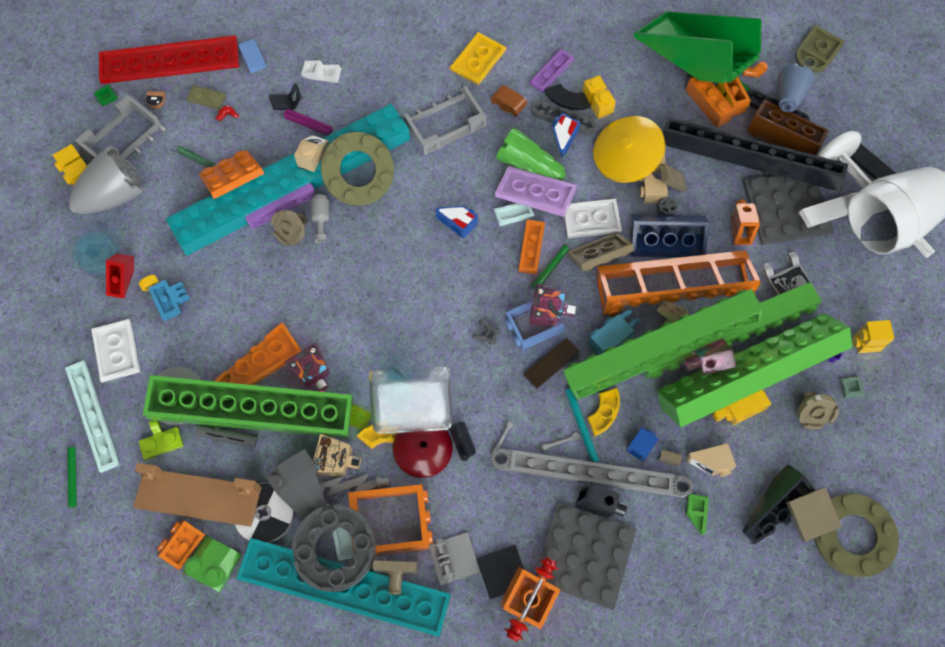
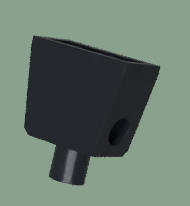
M592 481L581 487L575 507L606 518L614 514L623 517L627 510L626 504L618 502L620 494Z

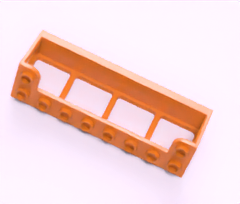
M746 250L597 266L596 270L603 314H608V316L618 315L623 310V307L627 305L636 307L645 303L655 305L663 301L673 303L681 299L692 301L699 297L710 299L718 295L735 296L737 292L744 289L746 291L752 289L755 293L761 284ZM745 264L752 276L753 281H748ZM740 265L744 282L725 284L717 267ZM711 268L718 284L687 288L679 271ZM674 272L680 289L647 291L642 275ZM636 276L641 293L611 295L606 279Z

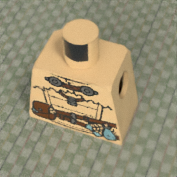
M320 434L313 462L318 470L317 476L346 477L348 467L359 469L362 458L351 456V445Z

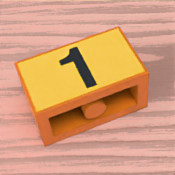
M739 77L735 78L732 82L717 83V89L735 109L733 116L745 113L751 100Z

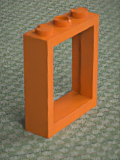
M422 484L348 492L349 507L358 511V500L417 494L422 541L376 546L375 556L429 550V544L433 543L432 531L427 529V523H430L429 510L425 511L428 494L427 490H423Z

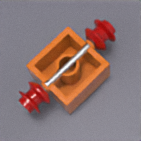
M546 556L544 560L539 559L542 563L541 566L535 567L536 572L541 576H535L518 567L499 604L502 609L517 616L516 619L508 620L511 624L509 629L504 628L507 632L506 636L516 642L519 639L524 640L521 634L523 631H528L527 626L524 624L525 621L539 629L542 628L561 590L548 583L545 579H554L555 577L552 575V572L559 569L555 567L557 562Z

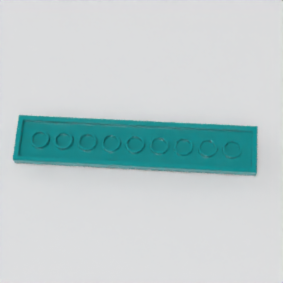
M250 538L236 578L239 581L436 637H440L451 598L449 593L403 580L401 594H388L389 576L371 571L358 584L347 590L339 592L321 591L311 587L300 577L294 566V553L292 549ZM317 557L321 565L328 569H339L346 565Z

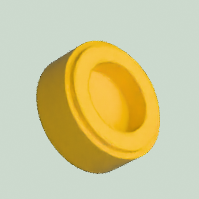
M149 275L139 282V286L142 291H148V287L159 283L156 275Z

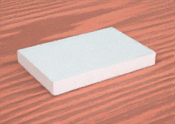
M616 199L570 203L564 217L567 239L613 234L615 232L622 233Z
M130 319L91 329L101 382L140 372Z

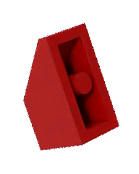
M116 253L106 260V296L125 298L134 273V256Z

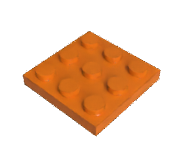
M245 150L235 153L229 159L221 160L213 167L205 168L199 173V176L215 199L264 174V172L251 154Z

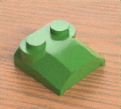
M206 536L193 557L186 561L183 573L221 592L242 554Z

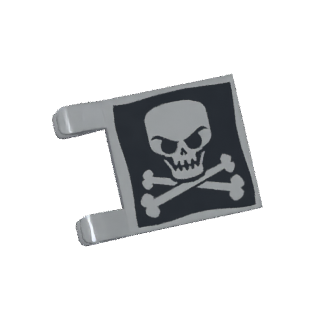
M791 252L786 256L791 267L775 275L770 263H766L760 268L777 296L811 282L801 266L796 252Z

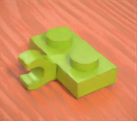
M157 420L149 421L153 436L138 441L145 461L184 446L178 427L163 432L161 424Z

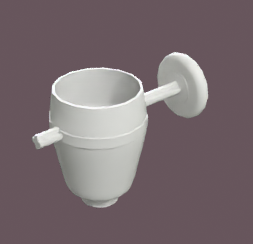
M848 131L828 143L817 156L847 163V171L863 188L850 200L848 206L849 222L857 237L861 240V227L873 214L889 210L894 217L898 235L887 241H861L865 247L877 254H890L915 245L926 258L933 254L935 250L923 237L945 218V171L934 167H923L871 181L850 158L858 149L862 140L858 131Z

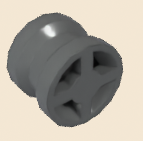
M670 197L663 198L659 203L657 214L675 215L677 209L676 201Z

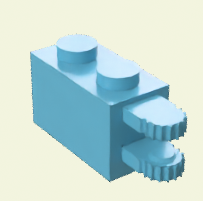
M630 309L621 315L618 314L614 318H608L604 323L605 326L600 330L596 328L590 334L589 344L599 355L604 353L603 351L609 347L614 346L616 348L621 346L625 340L633 336L635 331L633 328L641 320L637 317L628 324L625 320L632 314Z

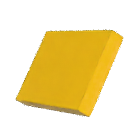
M477 32L450 66V70L479 85L506 51V47Z

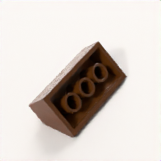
M764 100L746 132L754 138H759L773 145L817 155L829 130L792 112H785L779 106Z

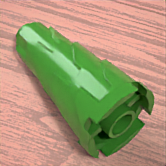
M515 127L507 135L503 146H501L496 156L497 160L518 169L560 181L563 180L567 173L564 171L563 165L558 163L553 156L541 149L537 143L526 137L524 133Z

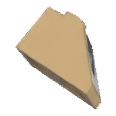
M314 135L303 139L294 154L297 166L315 172L329 141Z
M728 443L692 452L686 457L687 462L712 476L718 474L720 477L732 474L731 471L736 467Z

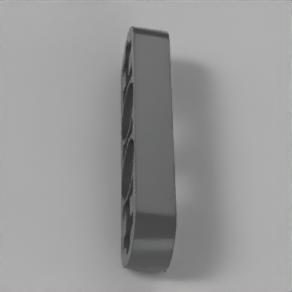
M535 101L531 106V113L536 118L553 123L555 118H552L550 115L552 113H558L559 115L563 113L577 121H582L578 133L592 135L595 132L596 122L591 118L543 101ZM539 107H541L542 110H540L539 112L536 111V109H538ZM588 124L591 125L589 129L585 128V126H587Z

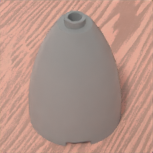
M108 146L99 153L76 180L68 200V206L73 213L93 214L107 211L129 202L146 191V188L140 185L143 180L129 160L126 161L125 158L119 156V150L113 146Z

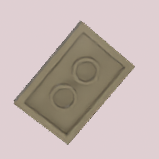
M615 232L567 251V255L582 271H587L599 264L608 263L614 258L626 256L629 252L634 251L631 242Z

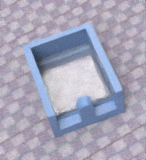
M543 295L540 297L539 308L533 305L532 300L506 312V320H504L508 330L512 329L514 333L513 340L517 347L521 346L522 350L564 333V324L557 323L556 325L549 315L550 312L542 311L544 314L541 317L534 318L536 308L549 310L547 305L549 296ZM531 310H532V311H533V317H532V320H533V321H532L531 324H530V321H531L530 315H531Z

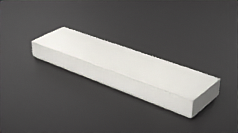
M857 192L804 208L799 211V214L808 228L848 215L850 200Z

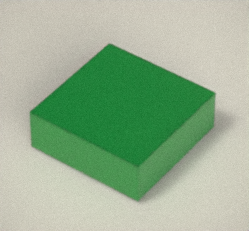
M109 84L93 92L102 107L118 99Z

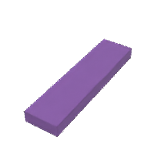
M309 183L245 216L251 229H254L271 220L276 212L284 209L290 210L310 200L315 195L314 188Z

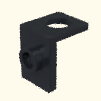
M294 83L289 94H269L273 110H295L302 98L297 83Z

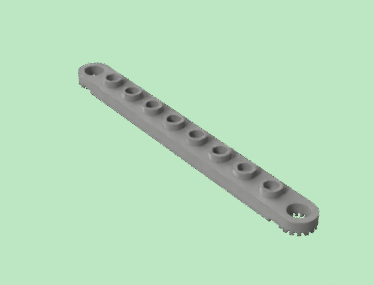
M501 448L495 450L491 456V463L498 470L582 483L592 481L602 486L680 498L687 497L693 490L692 481L686 476ZM499 454L505 455L507 458L506 463L498 464L495 460L496 456ZM677 483H686L688 490L680 492L677 489Z

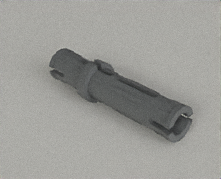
M198 424L196 428V436L210 438L215 442L220 440L255 448L258 440L257 435L222 429L221 426L212 427Z

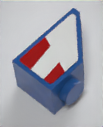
M561 113L559 118L556 117L554 119L552 127L559 154L564 158L580 130V122Z
M465 206L438 207L435 210L436 218L463 239L478 224L476 212L472 209H467Z

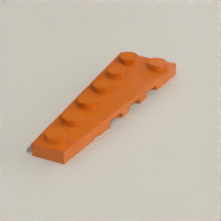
M282 322L268 333L262 342L257 346L254 345L248 354L242 359L239 358L234 366L219 375L215 381L255 385L287 365L290 361L298 358L295 355L302 352V350Z

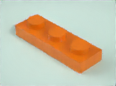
M527 220L518 272L537 275L545 222Z

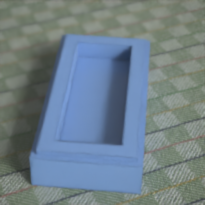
M254 39L238 44L250 73L267 68Z

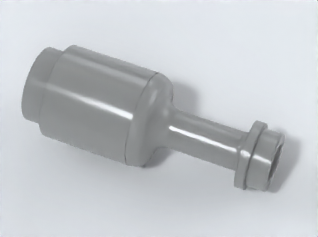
M322 194L314 195L311 200V219L317 223V234L314 235L316 243H325L327 235L324 234V222L329 220V200L326 195Z

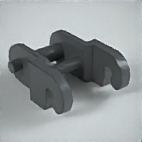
M480 320L478 324L481 326L483 324L487 331L482 337L473 334L472 338L495 345L496 342L494 340L497 334H501L498 328L490 327L489 323ZM489 331L493 332L491 339L487 338Z

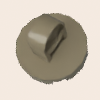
M287 209L280 210L271 219V226L274 225L275 229L273 234L283 245L288 246L290 244L295 246L303 240L304 228L308 220L301 213H294Z
M812 391L805 392L797 409L799 421L805 428L811 430L824 428L823 425L828 422L832 424L839 414L836 401L831 396L819 395Z

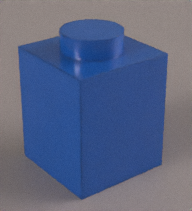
M641 428L626 451L644 462L659 438L656 437L653 431Z

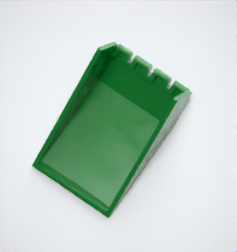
M666 11L634 32V38L700 81L732 82L759 59V54L761 53L762 19Z

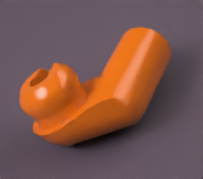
M761 61L754 68H747L743 72V76L758 78L767 71L768 65Z

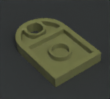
M815 25L798 48L795 55L796 63L801 67H804V65L809 67L813 73L822 72L829 66L845 41ZM809 60L813 63V65H806L805 61Z

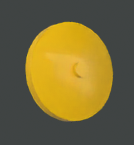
M640 116L624 117L609 124L599 134L593 149L594 161L601 174L609 180L619 183L635 182L650 175L660 165L665 154V139L659 126L652 120Z

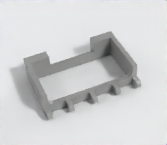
M467 86L460 89L461 94L454 98L450 94L447 95L446 98L448 100L439 105L432 102V108L424 112L417 109L415 110L417 115L409 117L407 113L402 116L403 121L424 155L486 126L487 117ZM463 99L467 101L475 116L468 119L467 125L441 137L435 134L423 140L414 122Z
M126 95L115 105L119 114L95 135L87 129L75 142L84 153L94 159L97 154L90 148L134 110L153 123V126L119 156L126 158L133 151L140 154L141 150L138 147L145 140L148 139L153 142L154 138L151 135L158 129L162 132L166 129L160 124L155 115L131 96Z

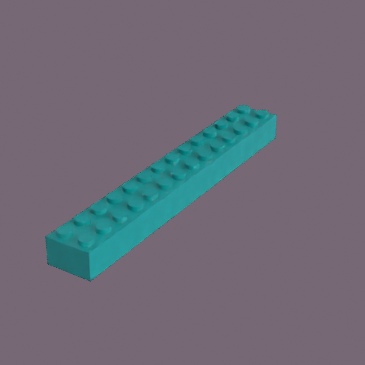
M391 103L322 138L329 141V146L332 141L343 134L363 132L379 139L390 151L409 141L410 132ZM362 151L348 153L340 163L341 176L371 161V157ZM295 153L265 167L262 169L264 174L215 199L211 195L165 219L184 253L188 256L248 225L245 216L309 183H311L314 190L323 186L324 183L320 169L321 160L315 172L298 167L294 156Z

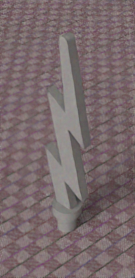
M369 474L343 483H340L344 477L341 476L319 484H323L324 489L331 488L326 495L328 497L356 487L354 492L371 490L376 487L382 489V486H390V479L379 476L372 481L366 482Z

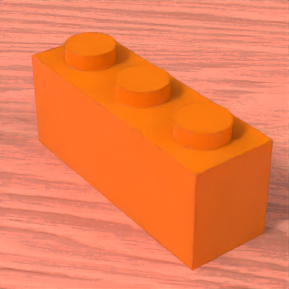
M695 77L689 79L686 92L714 126L718 128L731 121L735 109L717 87L709 81H700Z

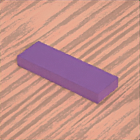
M560 49L529 81V84L543 93L574 61V57Z

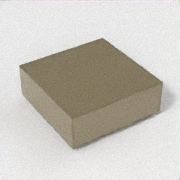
M662 450L658 461L678 467L681 463L682 455Z

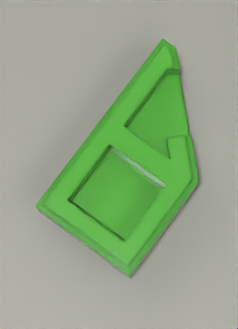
M690 494L687 496L686 516L700 534L705 535L709 497Z

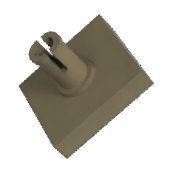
M373 561V570L376 573L389 574L388 594H401L402 575L418 574L419 566L417 562Z

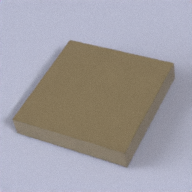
M826 487L787 502L802 542H807L842 527Z

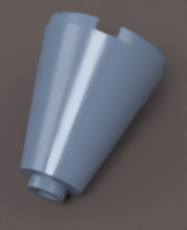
M794 63L782 68L778 77L779 107L785 112L796 110L812 88L815 76L809 67L805 65L801 67Z

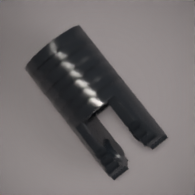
M459 422L450 426L449 431L459 457L462 461L466 462L470 456L472 457L476 454V449L466 423Z

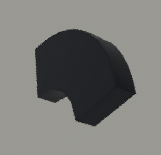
M561 84L544 90L546 96L553 103L569 108V110H585L591 106L584 92H570Z

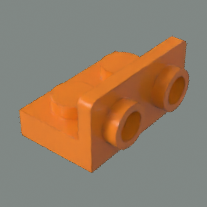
M184 520L180 523L177 521L170 530L172 534L168 540L163 539L157 547L159 551L157 556L178 570L181 569L205 536V534Z

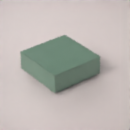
M860 376L841 378L839 380L844 398L865 395Z

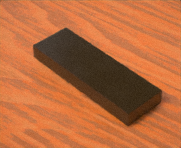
M566 338L524 373V377L538 389L577 356L580 351Z

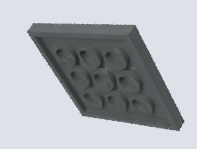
M778 175L743 180L749 204H754L760 222L758 235L761 245L834 234L831 221L808 228L799 214V211L804 208L824 202L819 186Z
M558 502L540 559L544 560L546 556L557 562L555 567L559 569L553 570L552 575L555 577L554 579L545 578L546 581L561 589L560 592L614 610L637 529Z

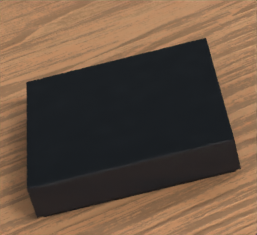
M516 545L476 558L490 600L504 595L518 567L524 569Z

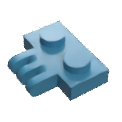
M163 280L148 287L164 321L181 314L182 312L178 305L190 299L186 294V289L183 288L182 282L169 287L167 281Z

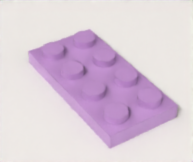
M508 166L495 192V197L565 217L577 185Z

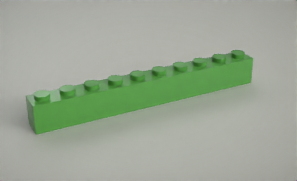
M811 282L759 303L763 309L762 321L722 338L718 342L711 343L709 347L712 348L708 350L709 352L705 357L713 355L718 349L726 350L735 342L743 343L754 334L756 336L762 335L771 327L774 329L779 328L788 320L793 322L799 319L802 314L807 313V315H810L818 310L817 307L822 300ZM694 350L645 371L643 374L646 379L650 377L656 379L667 370L673 372L684 363L689 365L696 362L700 356Z

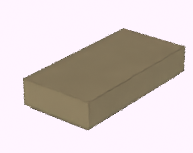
M667 164L659 166L664 183L680 192L687 190L682 173Z

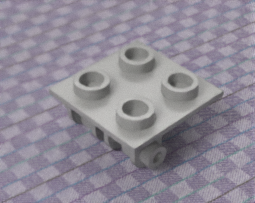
M468 532L445 540L437 539L434 543L429 544L440 585L480 573Z

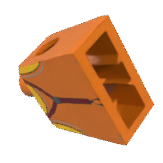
M743 199L736 201L731 216L733 245H752L760 226L755 205L747 204L746 200ZM744 226L747 229V238H742Z

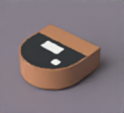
M147 91V105L151 109L161 108L165 102V92Z

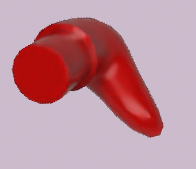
M226 105L218 111L215 119L221 122L227 114L238 118L239 115L231 106Z

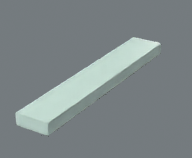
M82 360L65 367L99 472L102 473L120 465L86 362Z

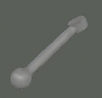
M512 421L506 422V428L496 447L491 451L490 456H492L495 450L500 448L508 430L513 427Z
M574 432L570 437L549 444L543 443L540 448L542 451H546L549 447L570 440H578L580 435Z

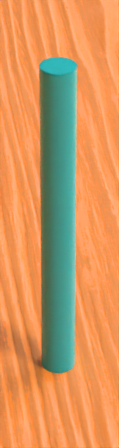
M571 388L567 389L565 392L591 462L598 463L600 461L576 397Z

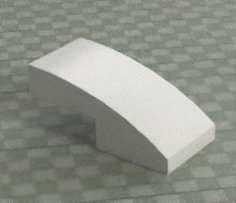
M321 60L305 61L301 75L307 79L338 83L341 67L339 65H323Z

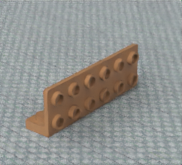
M136 464L135 471L141 475V481L133 505L135 509L246 527L252 526L261 491V486L256 481L235 478V481L232 482L167 472L155 465Z

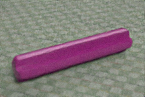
M286 109L284 112L285 119L328 136L333 131L332 126L291 109Z

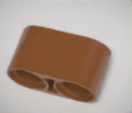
M501 85L490 98L492 104H497L503 111L513 114V117H517L527 105V101L522 95L505 85Z

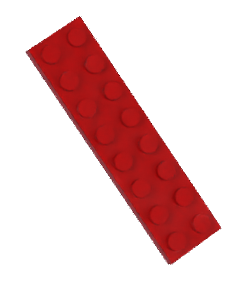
M236 35L99 52V81L101 84L239 68Z

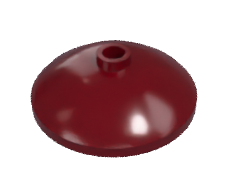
M422 418L407 422L398 430L393 441L395 462L403 472L412 477L429 478L437 475L445 469L452 456L453 446L449 433L441 424L430 419ZM425 442L427 447L421 448L419 444Z

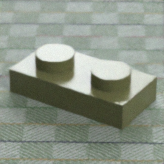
M193 85L186 99L194 104L220 110L226 99V94Z

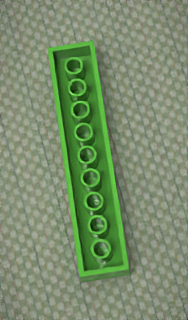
M744 289L737 292L732 298L718 300L711 307H701L695 314L683 315L674 323H664L658 330L653 332L651 330L646 331L637 339H627L621 346L616 348L614 346L609 347L603 351L604 353L597 356L595 354L588 356L584 362L579 364L577 362L572 363L563 371L577 400H580L762 321L763 309L753 290L746 291Z
M826 313L818 315L812 320L785 330L783 333L770 337L762 343L751 346L749 349L735 353L729 357L732 361L728 363L732 365L731 368L722 369L721 366L724 367L727 363L721 360L716 362L717 366L715 368L717 370L715 372L712 371L711 373L704 374L703 371H708L711 367L709 366L657 390L661 409L678 426L688 425L852 348L850 327Z
M150 375L143 415L148 420L315 436L323 434L328 437L349 439L353 397L349 394Z

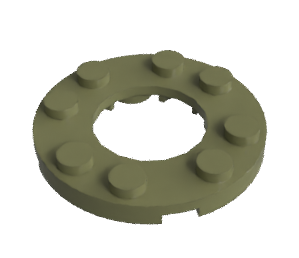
M351 132L339 136L326 148L321 160V175L328 192L340 202L352 206L368 205L380 199L390 188L394 176L393 159L387 147L376 137L363 132ZM353 151H362L368 154L375 165V175L372 181L363 187H354L347 184L340 173V163L343 157Z
M843 494L832 498L831 501L839 521L849 515H857L866 519L874 528L876 543L868 554L853 555L840 545L836 536V530L814 538L816 547L823 559L836 571L857 578L874 576L888 568L895 559L899 546L897 527L888 511L875 500L860 494Z

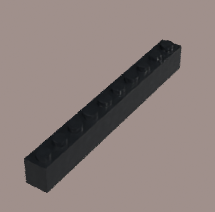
M669 117L663 129L665 144L668 147L838 192L848 168L847 163Z

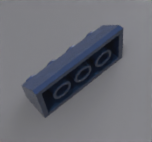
M631 214L630 236L634 249L631 252V257H688L706 255L710 222L706 216Z

